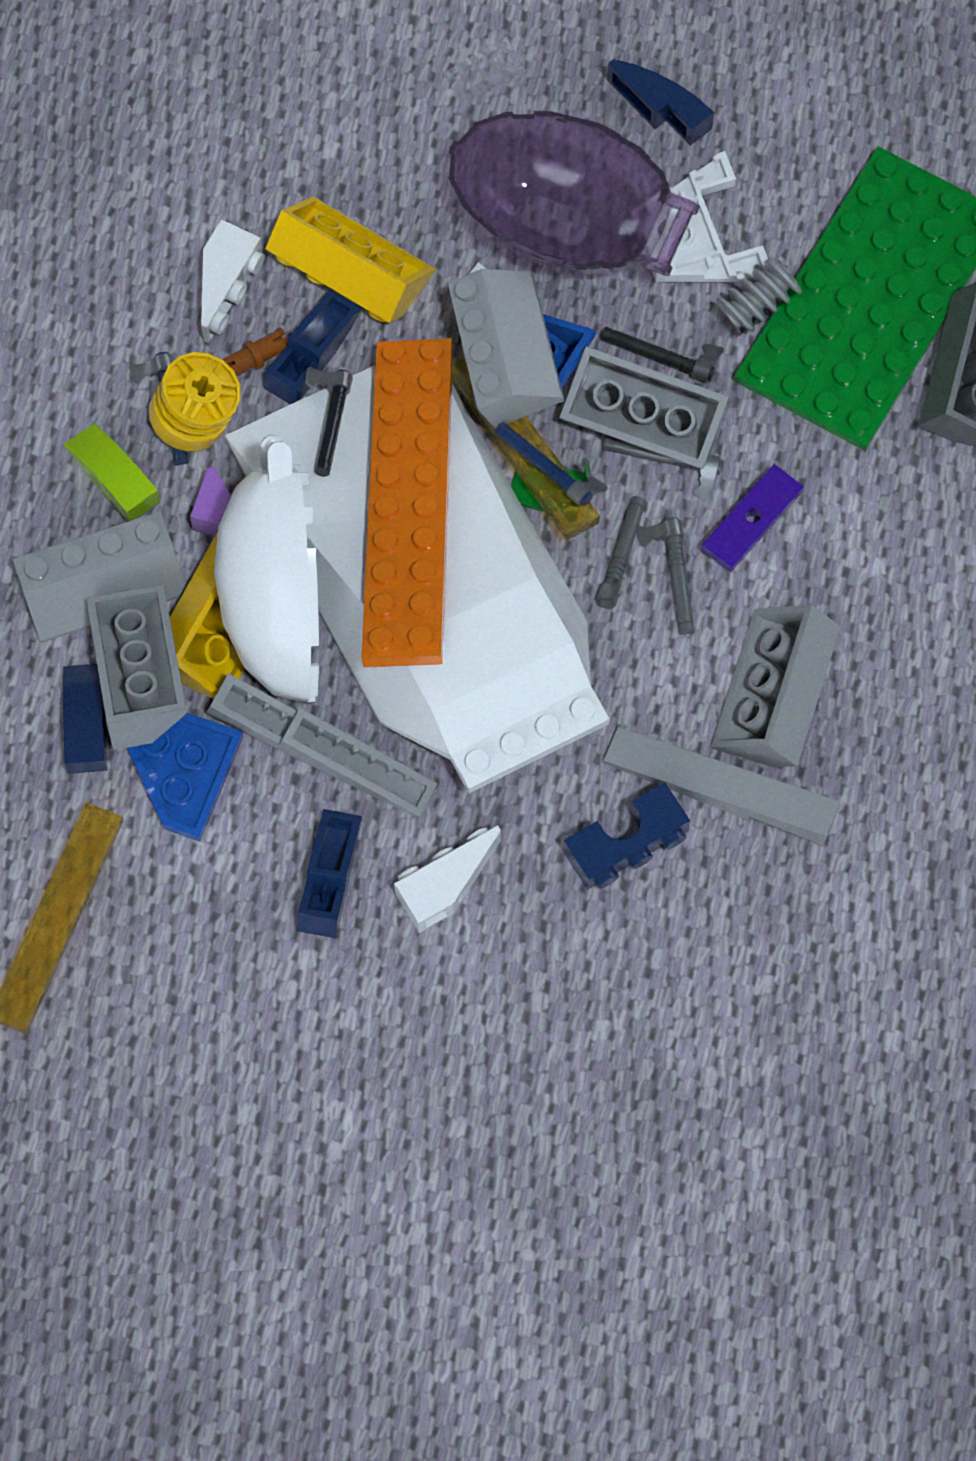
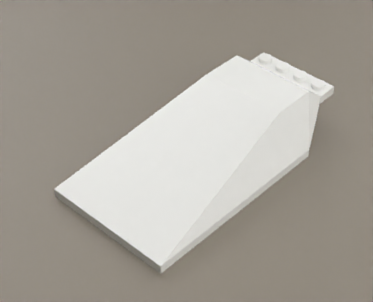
M374 365L352 375L351 390L346 395L329 476L322 477L315 473L332 393L328 388L322 389L225 435V440L245 477L251 471L261 468L260 445L263 438L268 435H276L281 438L291 449L292 465H301V472H309L310 489H304L303 496L304 506L313 507L314 524H306L307 548L316 549L319 614L380 726L383 725L451 760L468 793H471L609 725L610 719L591 687L587 620L453 384L443 664L363 668L361 653L376 366Z

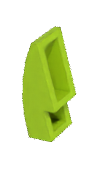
M91 424L63 444L104 497L115 505L127 521L139 518L160 503L157 488L131 458L96 424Z

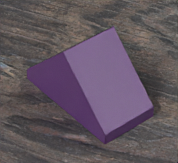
M214 466L206 470L190 519L193 531L215 537L231 495Z

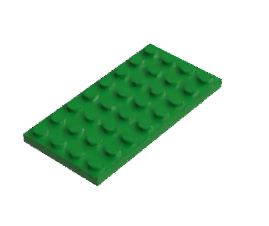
M878 146L795 278L802 289V293L798 294L788 289L787 292L791 302L788 304L784 301L780 302L778 305L779 311L773 313L735 374L734 382L866 452L946 320L953 292L966 287L976 270V196Z

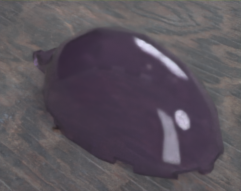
M533 111L534 114L503 112L472 123L473 127L458 142L454 141L450 146L448 178L464 210L496 239L547 266L584 274L622 272L634 266H640L653 272L670 276L673 269L670 264L692 215H697L700 206L694 201L670 192L664 172L640 146L638 147L633 142L623 138L621 134L598 122L552 111ZM671 207L678 209L657 259L651 257L662 237Z

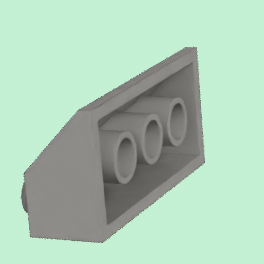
M480 269L449 282L448 286L477 409L496 429L502 422L508 424L565 401L533 274L528 271Z
M585 346L560 419L704 469L719 437L731 400L729 396Z
M161 511L12 559L40 643L91 627L86 598L164 584L166 600L170 601L180 598L186 589Z
M164 584L86 598L112 748L117 750L153 743L187 713Z
M813 605L754 609L710 748L769 767L798 766L841 626Z

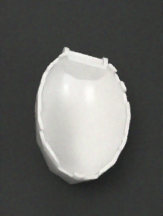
M268 435L263 438L260 445L261 468L251 471L235 487L218 526L214 575L223 625L244 668L274 696L309 704L315 703V697L318 696L319 664L311 663V646H319L316 549L307 548L306 524H314L313 507L304 506L303 490L310 489L309 472H301V465H292L291 449L281 438L276 435Z

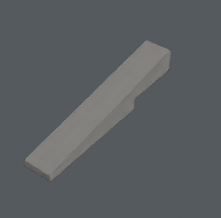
M229 673L206 713L417 818L421 816L437 786L436 782L302 708L296 711Z
M617 727L603 760L604 764L657 785L666 782L670 790L748 821L750 817L822 846L825 844L841 801Z

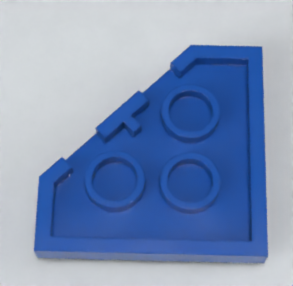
M186 713L153 743L127 748L163 829L201 842L242 742V731Z

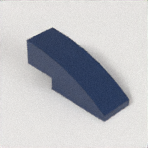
M616 59L608 63L607 81L654 129L667 122L690 146L712 130L714 112L697 96L678 83L659 73L632 63Z
M330 289L288 337L286 349L266 371L264 389L288 404L301 400L310 389L306 384V369L312 367L319 371L324 370L361 313V307Z
M97 664L63 666L64 755L68 774L108 771L106 715Z
M323 809L307 869L306 884L298 910V932L336 939L357 848L362 816Z

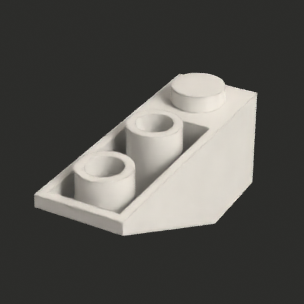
M222 219L203 248L201 327L203 339L207 343L211 341L215 333L220 335L223 332L229 319L227 312L233 303L238 305L241 302L247 289L245 282L251 273L256 275L259 272L265 255L262 253L260 237Z
M499 826L489 831L487 828H481L472 833L466 839L467 843L455 850L453 847L445 848L432 858L433 862L421 869L418 866L411 867L398 876L399 881L394 883L395 895L418 933L454 914L500 843L501 830Z

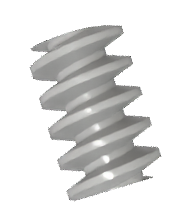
M769 259L764 261L766 274L755 268L752 271L755 283L746 278L741 279L740 283L743 292L731 287L728 291L731 302L723 297L717 298L719 309L741 336L740 327L742 326L751 332L755 330L752 322L753 317L762 322L767 320L764 308H768L775 313L779 311L775 301L777 298L787 304L791 302L787 292L788 289L798 294L802 293V289L779 260V264Z

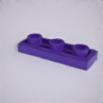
M774 464L702 544L701 550L732 572L800 496L804 486ZM754 516L759 521L750 522L747 520V517Z

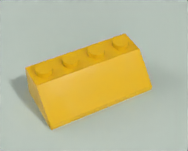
M314 196L281 210L265 248L276 255V259L280 263L298 268L306 273L310 281L330 287L341 296L368 310L372 318L388 323L395 321L406 313L436 271V268Z
M218 532L170 616L182 685L212 699L215 698L228 673L240 679L245 670L222 621L214 575Z

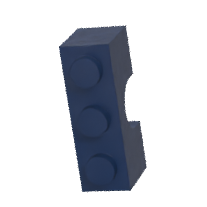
M666 782L631 801L630 814L639 828L632 837L623 840L614 839L607 835L599 822L596 821L564 840L563 852L587 890L595 885L599 889L609 886L619 878L618 872L630 865L633 869H637L653 858L652 852L663 846L667 850L672 849L687 838L685 833L689 830L690 819Z

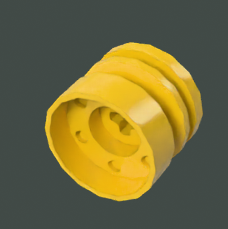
M191 352L177 357L168 365L149 404V420L155 433L167 445L179 450L197 452L210 448L221 438L241 399L240 383L234 370L222 359L209 353Z

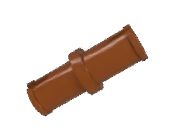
M279 327L276 331L255 342L249 340L243 343L242 349L222 360L234 370L236 376L252 368L258 370L264 367L265 361L277 356L286 349L288 336L283 338L282 336L285 335V331Z

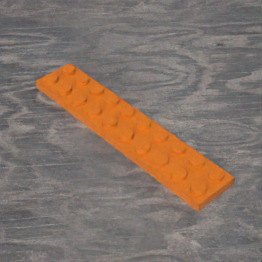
M452 338L377 342L361 653L363 668L443 664L453 374Z

